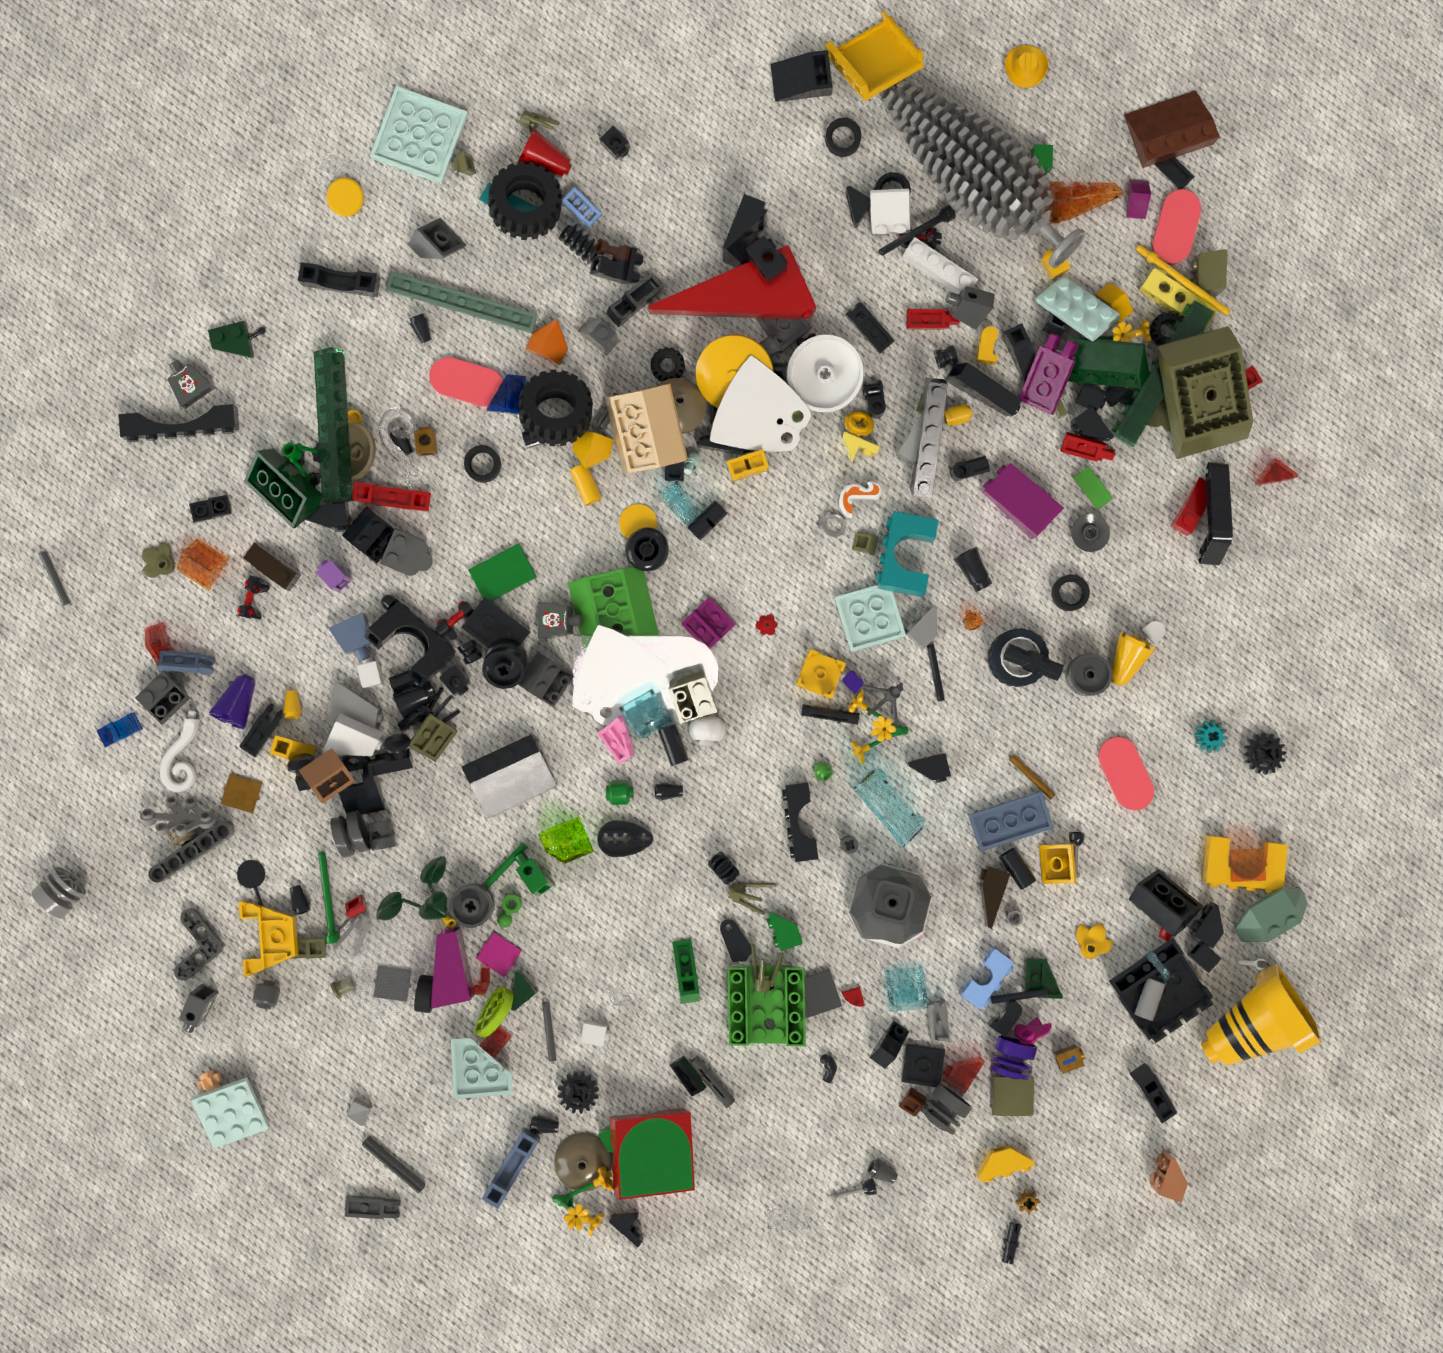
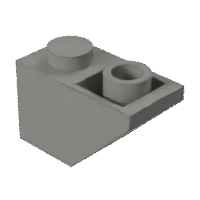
M927 606L919 614L922 616L918 622L914 620L906 628L909 630L906 635L922 650L937 636V608L935 606L931 608Z

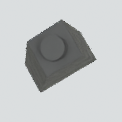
M590 317L578 330V333L605 356L619 343L617 333L599 319Z

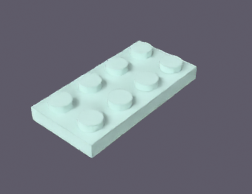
M1064 275L1036 297V302L1092 342L1120 319L1118 312Z

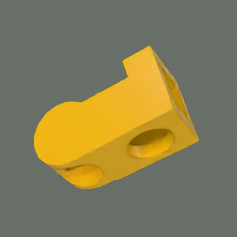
M988 326L982 331L978 345L977 363L990 365L997 363L998 355L993 354L994 343L998 339L999 334L995 327Z

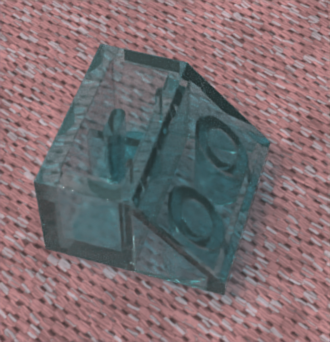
M653 689L619 707L628 727L638 739L650 736L652 732L666 727L672 721Z

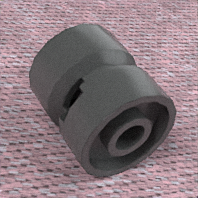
M392 820L367 824L368 833L372 836L370 840L372 851L396 846L395 836L391 834L393 831Z

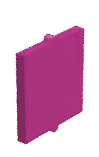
M494 932L488 942L483 944L484 948L476 959L505 977L511 966L515 965V960L522 950Z

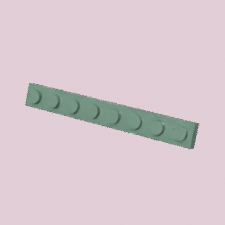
M392 271L386 287V291L531 334H533L538 315L532 312Z

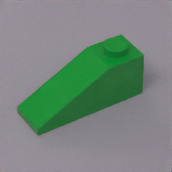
M692 940L674 941L672 944L680 1003L699 1002L700 993Z

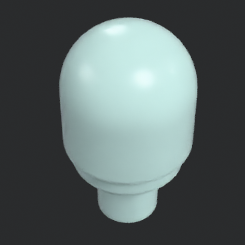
M697 452L687 454L688 460L684 461V472L687 475L695 471L701 462V457Z

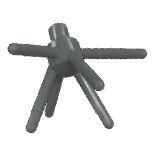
M903 683L898 684L896 687L891 686L888 689L863 684V688L884 693L885 697L867 715L870 716L884 703L889 701L892 702L891 714L894 717V724L898 725L896 699L900 697V692L903 691Z

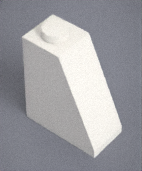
M340 713L322 753L332 748L336 755L372 756L375 750L379 751L384 740L381 739L383 732Z

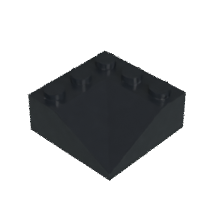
M746 194L743 195L723 246L724 263L739 267L750 262L745 255V249L759 239L757 237L759 231H763L765 228L768 212L765 209L766 202Z

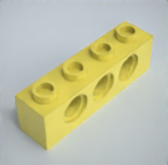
M1154 268L1138 290L1166 310L1172 311V314L1178 313V317L1182 316L1183 321L1201 333L1208 327L1218 312L1217 309L1195 293L1183 287L1180 282L1168 277L1167 273L1162 269ZM1159 285H1165L1167 292H1162L1159 289ZM1175 295L1181 296L1183 303L1177 302ZM1191 306H1196L1199 313H1194L1191 310Z

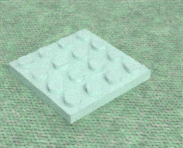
M396 86L370 158L443 184L465 125L468 111Z

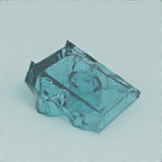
M923 967L885 971L890 1012L928 1008Z

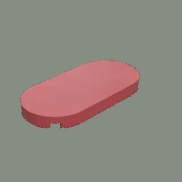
M1180 189L1173 191L1166 197L1161 208L1152 242V250L1168 265L1182 262L1189 255L1201 214V203L1198 197L1189 190Z
M446 357L435 362L430 370V383L441 395L481 407H489L498 403L504 395L505 386L503 380L492 369Z
M1122 737L1106 740L1101 746L1098 760L1117 802L1129 810H1141L1147 807L1153 799L1154 787L1136 747L1131 741Z

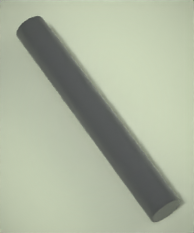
M47 552L39 553L62 605L69 604L70 601Z
M550 1002L542 1003L549 1061H556Z

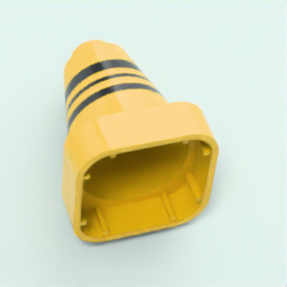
M1277 964L1256 974V986L1206 1031L1208 1040L1202 1042L1201 1046L1212 1064L1221 1060L1228 1066L1293 1046L1301 1054L1322 1042L1319 1028L1313 1016Z

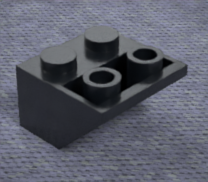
M366 506L342 536L377 564L384 554L394 528Z

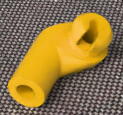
M447 913L446 918H442L443 923L448 928L455 927L457 924L449 913Z

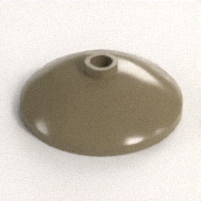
M672 378L657 385H671L682 434L695 430L703 422L707 411V402L696 384L686 379ZM681 399L683 403L679 404L676 400Z
M349 423L342 426L335 433L329 448V460L333 471L338 477L354 481L368 473L373 465L376 453L375 440L370 430L362 424Z
M578 1133L571 1135L560 1144L556 1151L554 1159L555 1171L565 1186L572 1190H577L598 1178L600 1175L598 1169L605 1166L606 1172L611 1171V1152H608L602 1140L593 1134ZM584 1162L586 1167L580 1168L579 1163ZM594 1186V1187H592V1188H590V1189H587V1190H585V1191H591V1190H594V1189H596V1188H598V1187H595V1186Z

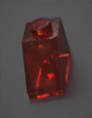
M981 1056L955 1061L951 1066H946L943 1071V1079L946 1083L965 1094L985 1060Z

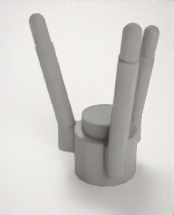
M361 912L345 922L337 930L338 935L347 926L350 925V927L337 941L333 949L336 950L354 927L359 931L363 928L354 951L356 956L365 934L371 926L368 923L370 918Z

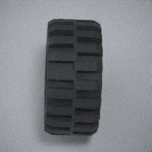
M524 161L518 162V165L511 163L507 165V169L502 168L499 170L498 175H495L492 179V184L489 188L488 204L490 216L493 218L496 227L501 226L500 231L504 234L510 233L512 238L516 239V236H519L521 240H527V237H531L532 240L537 239L539 234L541 236L548 234V229L552 230L560 218L562 207L560 184L557 179H554V174L551 171L546 172V168L542 165L537 167L533 162L524 164ZM529 190L539 195L543 205L532 212H521L513 208L507 201V198L515 191Z
M556 369L550 370L548 373L542 371L539 376H532L530 382L527 381L520 392V423L523 424L524 431L529 432V436L533 440L537 438L538 443L543 445L545 442L549 443V446H555V444L565 446L569 441L574 443L577 441V436L581 438L585 434V430H588L590 426L593 407L591 392L583 380H578V376L573 373L571 375L567 374L568 371L556 372ZM560 398L570 403L574 410L565 417L551 418L541 413L538 406L547 399Z

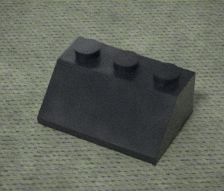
M1159 869L1140 881L1128 899L1173 937L1184 930L1203 908L1201 903Z

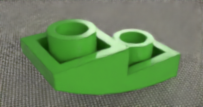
M1089 466L1073 477L1097 510L1113 499Z

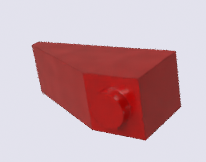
M1198 478L1170 527L1185 536L1192 534L1207 507L1206 481L1204 479Z

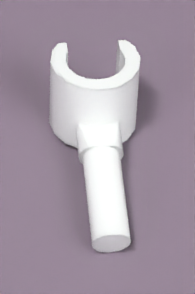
M1259 958L1256 961L1239 960L1240 965L1255 966L1258 970L1267 969L1259 966V963L1267 961L1266 959Z

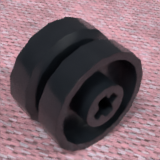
M508 639L498 640L490 645L482 667L483 676L489 684L496 688L508 689L515 687L521 682L528 660L522 645Z

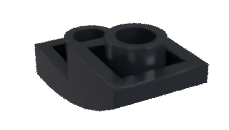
M227 495L189 503L193 523L232 514Z

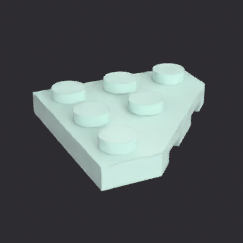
M471 1038L451 1039L454 1099L513 1094L512 1074Z

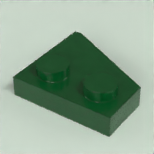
M245 321L208 330L212 349L254 358Z
M1026 958L1025 991L1048 988V996L1035 998L1063 999L1047 959Z

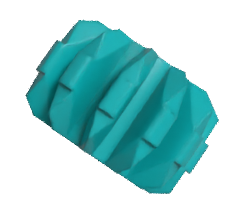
M1211 720L1210 723L1204 721L1203 727L1197 726L1200 733H1194V736L1200 737L1195 743L1201 744L1200 749H1207L1208 753H1211L1213 749L1215 752L1220 751L1219 746H1226L1222 740H1228L1227 736H1223L1227 729H1221L1222 723L1216 724L1215 720ZM1209 733H1214V735H1212L1215 736L1214 740L1208 739L1210 738V736H1208Z

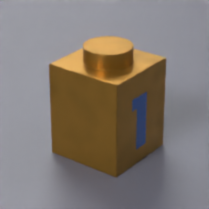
M1075 1044L1053 1052L1059 1070L1063 1074L1085 1066L1083 1062L1085 1055L1082 1049H1078Z

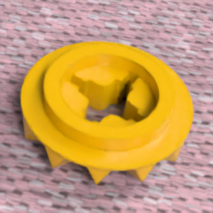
M852 411L845 417V429L850 430V434L854 433L857 437L860 435L866 437L872 433L874 421L867 413ZM862 422V426H856V424Z

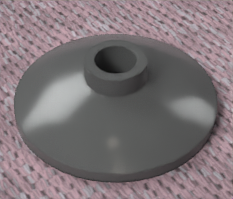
M1086 514L1074 522L1071 536L1074 544L1079 549L1086 552H1095L1107 544L1110 537V529L1107 522L1101 516ZM1087 530L1092 531V537L1086 535Z

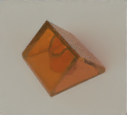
M197 538L181 552L177 571L209 591L230 559Z

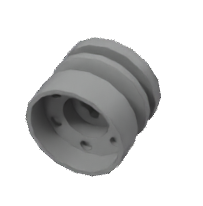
M57 866L51 870V874L46 876L47 882H40L31 893L34 900L45 911L57 918H64L72 909L71 903H78L80 898L86 894V889L70 872Z

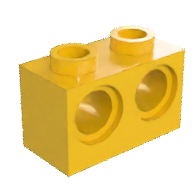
M763 449L726 461L732 482L769 470Z

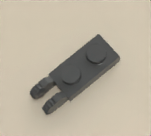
M347 1195L345 1217L370 1219L399 1218L400 1212L385 1211V1206H400L401 1200Z

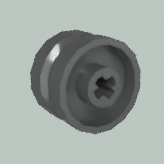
M1083 654L1075 657L1068 664L1065 679L1069 688L1074 693L1081 696H1095L1103 693L1109 687L1112 681V669L1110 663L1104 657L1098 654ZM1089 671L1091 672V678L1087 677V672Z
M359 810L347 813L346 819L342 815L331 818L332 836L341 857L346 858L354 855L355 849L359 853L371 850L368 829Z
M471 883L461 887L453 894L450 901L452 918L459 925L466 928H475L484 924L495 910V900L492 892L481 884ZM472 901L474 902L473 905L476 906V908H471L470 903Z

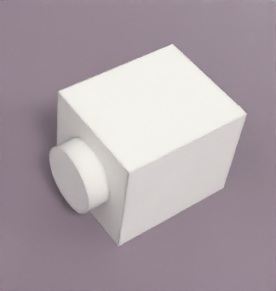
M373 659L361 661L362 665H358L357 669L362 688L366 689L384 684L379 662H373Z
M585 1021L580 1043L604 1046L605 1041L608 1042L610 1030H607L608 1025Z

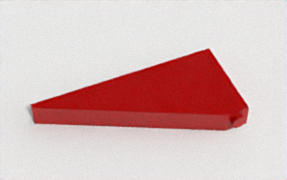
M789 245L776 250L779 255L783 254L788 262L786 264L787 271L769 284L766 283L750 261L648 306V311L650 314L793 320H799L803 317L806 320L814 316L817 307ZM765 255L762 258L765 262L773 260L769 255Z

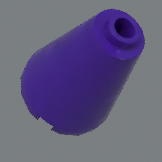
M246 674L237 676L210 709L209 715L223 723L227 722L235 728L244 730L255 689L253 678Z

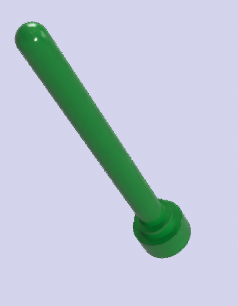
M321 851L318 854L328 929L325 944L337 943L341 937L335 929L326 854Z

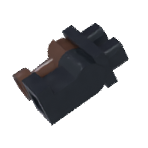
M600 238L595 245V253L601 256L593 257L590 275L620 284L638 283L640 273L634 271V265L640 266L643 263L644 256L637 252V248L627 245L611 246L607 240ZM608 253L612 255L613 258L612 260L608 259L609 257L603 255Z

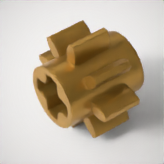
M1026 1188L1024 1193L1018 1192L1020 1198L1015 1200L1018 1205L1021 1204L1019 1207L1020 1212L1025 1209L1028 1215H1030L1031 1211H1038L1036 1206L1041 1201L1037 1198L1035 1199L1037 1196L1035 1191L1030 1193ZM1027 1198L1031 1199L1029 1205L1025 1204V1202H1027Z

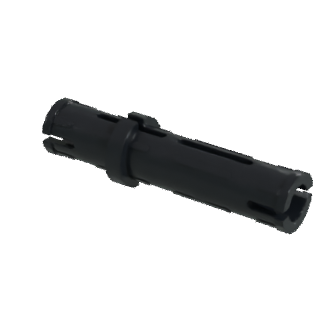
M803 704L801 716L837 721L839 724L843 722L858 725L860 713L843 711L841 708L836 710Z

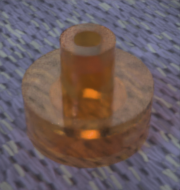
M968 610L963 618V624L967 630H975L983 624V619L979 612Z

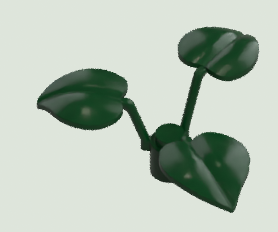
M441 856L430 861L421 871L420 880L424 884L428 883L427 885L432 893L423 905L402 898V894L398 891L392 892L381 901L377 909V920L385 921L394 918L400 912L402 903L420 908L419 916L423 919L435 920L446 918L447 896L442 891L435 892L432 887V883H437L444 875L446 858Z

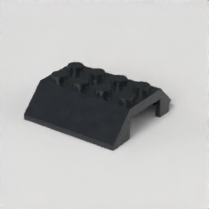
M1173 937L1109 980L1115 995L1148 1041L1152 1039L1155 1044L1167 1036L1164 1030L1171 1034L1183 1024L1180 1019L1187 1023L1199 1015L1196 1010L1197 1008L1203 1012L1213 1005V1002L1210 1000L1213 998V995L1200 982ZM1148 978L1166 984L1153 1021L1134 1014L1145 981Z

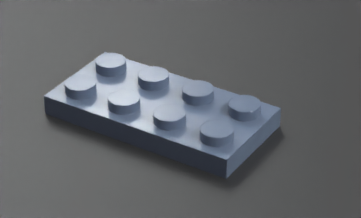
M1042 791L968 815L980 852L1054 828Z

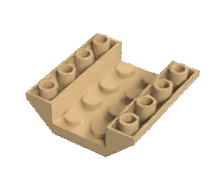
M670 384L605 397L624 473L660 468L688 460Z

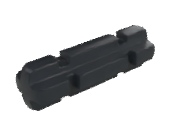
M422 705L418 710L413 711L400 720L397 725L401 731H406L428 716L431 711L427 705Z

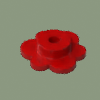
M771 614L766 617L764 615L760 616V621L756 622V628L760 630L762 635H766V633L773 635L775 628L778 626V623L774 621V616Z

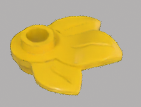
M1102 923L1094 925L1090 930L1082 924L1078 926L1076 940L1081 945L1080 952L1083 957L1094 959L1099 954H1105L1110 951L1113 942L1105 939L1106 930ZM1088 946L1093 948V952L1088 951Z

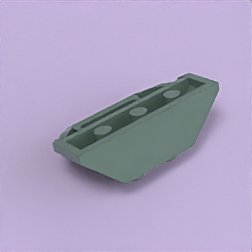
M1281 887L1249 906L1241 916L1239 923H1236L1234 926L1241 942H1269L1300 924L1308 904L1303 890L1300 887Z

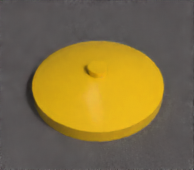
M729 334L713 340L705 347L697 362L696 381L700 392L710 404L719 408L730 383L750 356H753L773 371L771 358L760 343L748 336Z

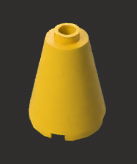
M1121 631L1111 667V682L1122 686V684L1127 685L1154 653L1156 647L1151 646L1150 648L1151 644L1132 634L1129 636L1125 631Z

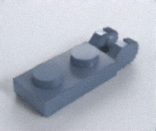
M161 650L158 670L199 672L202 675H210L214 672L212 665L215 664L216 659L210 655H200V653Z

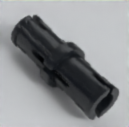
M1013 1222L1009 1223L1007 1239H1004L1005 1248L1002 1262L1014 1264L1016 1248L1020 1244L1018 1239L1022 1225L1017 1223L1014 1225Z

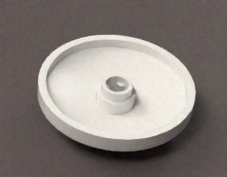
M818 335L807 339L794 351L788 363L787 381L788 385L803 400L808 409L819 413L836 412L848 406L858 396L864 381V365L858 351L845 339L834 335Z

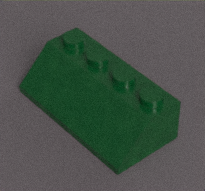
M1069 338L1070 342L1073 341L1079 345L1076 353L1073 355L1076 357V362L1068 382L1142 389L1149 375L1144 343L1099 339L1092 342L1088 338Z
M274 448L256 452L244 480L292 528L299 526L314 513L323 497V494Z

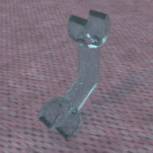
M1150 950L1145 955L1161 973L1160 979L1165 984H1167V980L1170 977H1175L1162 964L1154 952Z

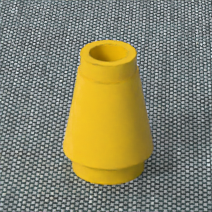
M296 690L286 691L283 708L285 719L301 718L302 709L298 692Z

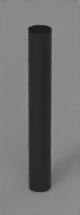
M934 644L927 645L937 701H944L945 697Z
M1048 988L991 996V1003L996 1004L1048 996L1049 990Z

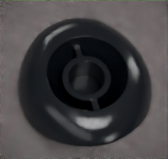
M640 528L632 533L626 542V558L638 570H656L668 558V542L665 536L654 528Z

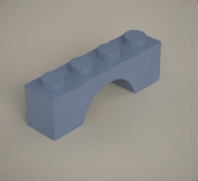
M524 1127L484 1193L482 1200L499 1209L523 1166L541 1138L540 1136Z

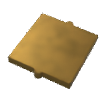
M230 773L226 787L223 788L225 791L221 804L253 813L257 800L260 799L259 793L262 783Z

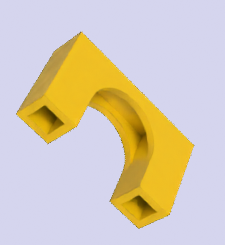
M1206 835L1202 881L1206 882L1207 886L1219 887V884H1224L1226 888L1238 890V886L1246 887L1245 890L1257 892V889L1260 888L1265 889V893H1273L1284 887L1288 845L1263 842L1260 868L1252 876L1240 878L1229 867L1230 838Z

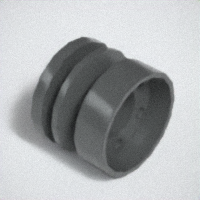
M939 1083L932 1093L938 1101L935 1103L927 1100L926 1103L932 1109L930 1110L923 1106L920 1110L937 1128L954 1135L956 1130L950 1124L952 1123L957 1127L961 1125L955 1118L956 1115L966 1118L973 1107L951 1089Z

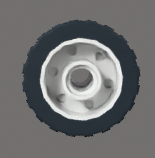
M1024 628L1012 629L997 636L991 643L987 657L988 667L992 675L999 682L1007 686L1022 687L1037 682L1043 675L1028 672L1022 669L1021 666L1003 660V656L1008 644H1013L1027 651L1032 650L1040 653L1045 658L1050 659L1049 649H1047V644L1041 636L1032 630Z

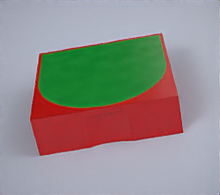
M683 1108L657 1111L652 1114H628L610 1117L611 1145L614 1155L612 1171L615 1197L623 1200L695 1190L690 1111Z

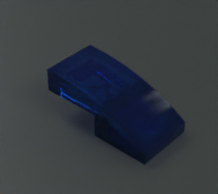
M135 712L96 731L106 748L143 730Z

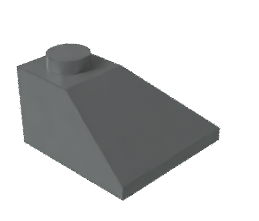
M441 218L416 229L408 243L410 248L420 258L443 259L466 246Z

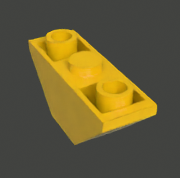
M1007 1144L990 1149L976 1175L979 1181L984 1183L994 1180V1177H1008L1018 1170L1020 1172L1028 1171L1032 1166H1035V1162L1028 1155Z

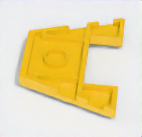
M247 901L239 902L240 919L258 918L261 958L243 959L244 977L251 976L299 955L296 916Z

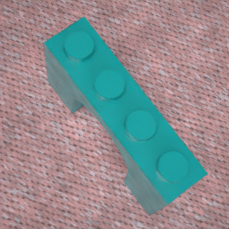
M893 511L891 517L888 516L886 528H889L888 535H884L882 545L886 546L885 553H881L879 564H882V570L878 571L876 582L879 583L878 589L924 597L929 574L902 568L895 559L894 549L899 542L906 539L933 543L936 538L939 520Z

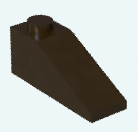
M253 543L243 557L269 579L287 591H291L301 575L256 543Z
M986 865L985 869H981L979 879L981 880L980 887L985 924L988 928L992 929L1010 873Z

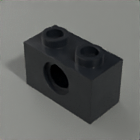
M763 235L745 249V255L766 283L769 284L787 271L786 264L788 262L783 254L779 255L777 253L774 242ZM765 255H769L773 260L765 262L762 258Z

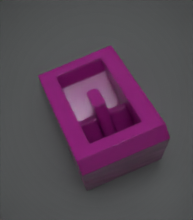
M1129 180L1126 218L1146 219L1151 198L1149 181Z

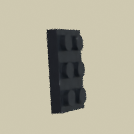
M486 597L483 598L461 627L487 648L492 643L503 639L513 640L521 645L531 632Z

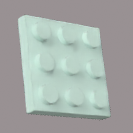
M879 585L834 597L850 653L906 637L892 591L878 589Z
M247 1077L195 1095L191 1099L214 1148L269 1129L267 1118Z

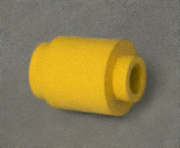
M965 403L947 408L944 411L943 417L946 426L951 425L953 427L970 422L972 411L970 406H966Z

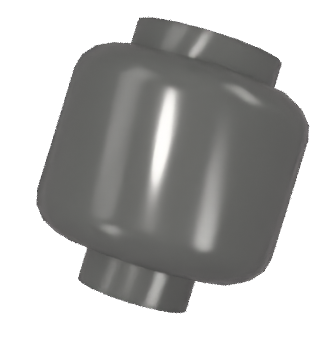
M264 980L263 983L256 985L253 995V1002L256 1003V1007L271 1010V1007L277 1005L280 988L275 986L276 982Z

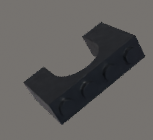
M397 601L368 628L364 636L378 650L395 635L409 634L416 637L422 643L425 654L412 666L408 676L422 688L450 662L456 652L451 644L439 637L436 631L431 630L421 618L415 616L400 601Z

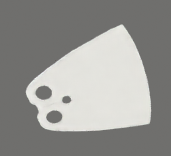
M750 356L733 378L720 403L713 422L710 441L756 451L762 449L770 452L791 451L796 448L800 440L799 433L802 428L807 426L811 413L803 400L786 382L759 360ZM799 410L803 413L804 417L801 422L796 423L792 420V414ZM779 418L783 419L782 425L777 424ZM785 432H789L793 436V440L789 444H784L781 441V436Z
M598 625L580 665L573 692V704L582 712H590L600 724L609 725L619 716L623 715L625 717L642 706L675 676L662 661L637 642L617 631ZM602 692L607 693L606 698L601 697ZM583 694L591 695L592 702L589 705H583L580 702V697ZM602 707H609L612 710L611 716L603 718L600 715V709Z

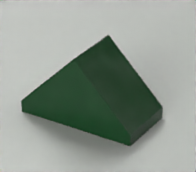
M518 969L515 971L512 1011L518 1009L538 992L522 970Z

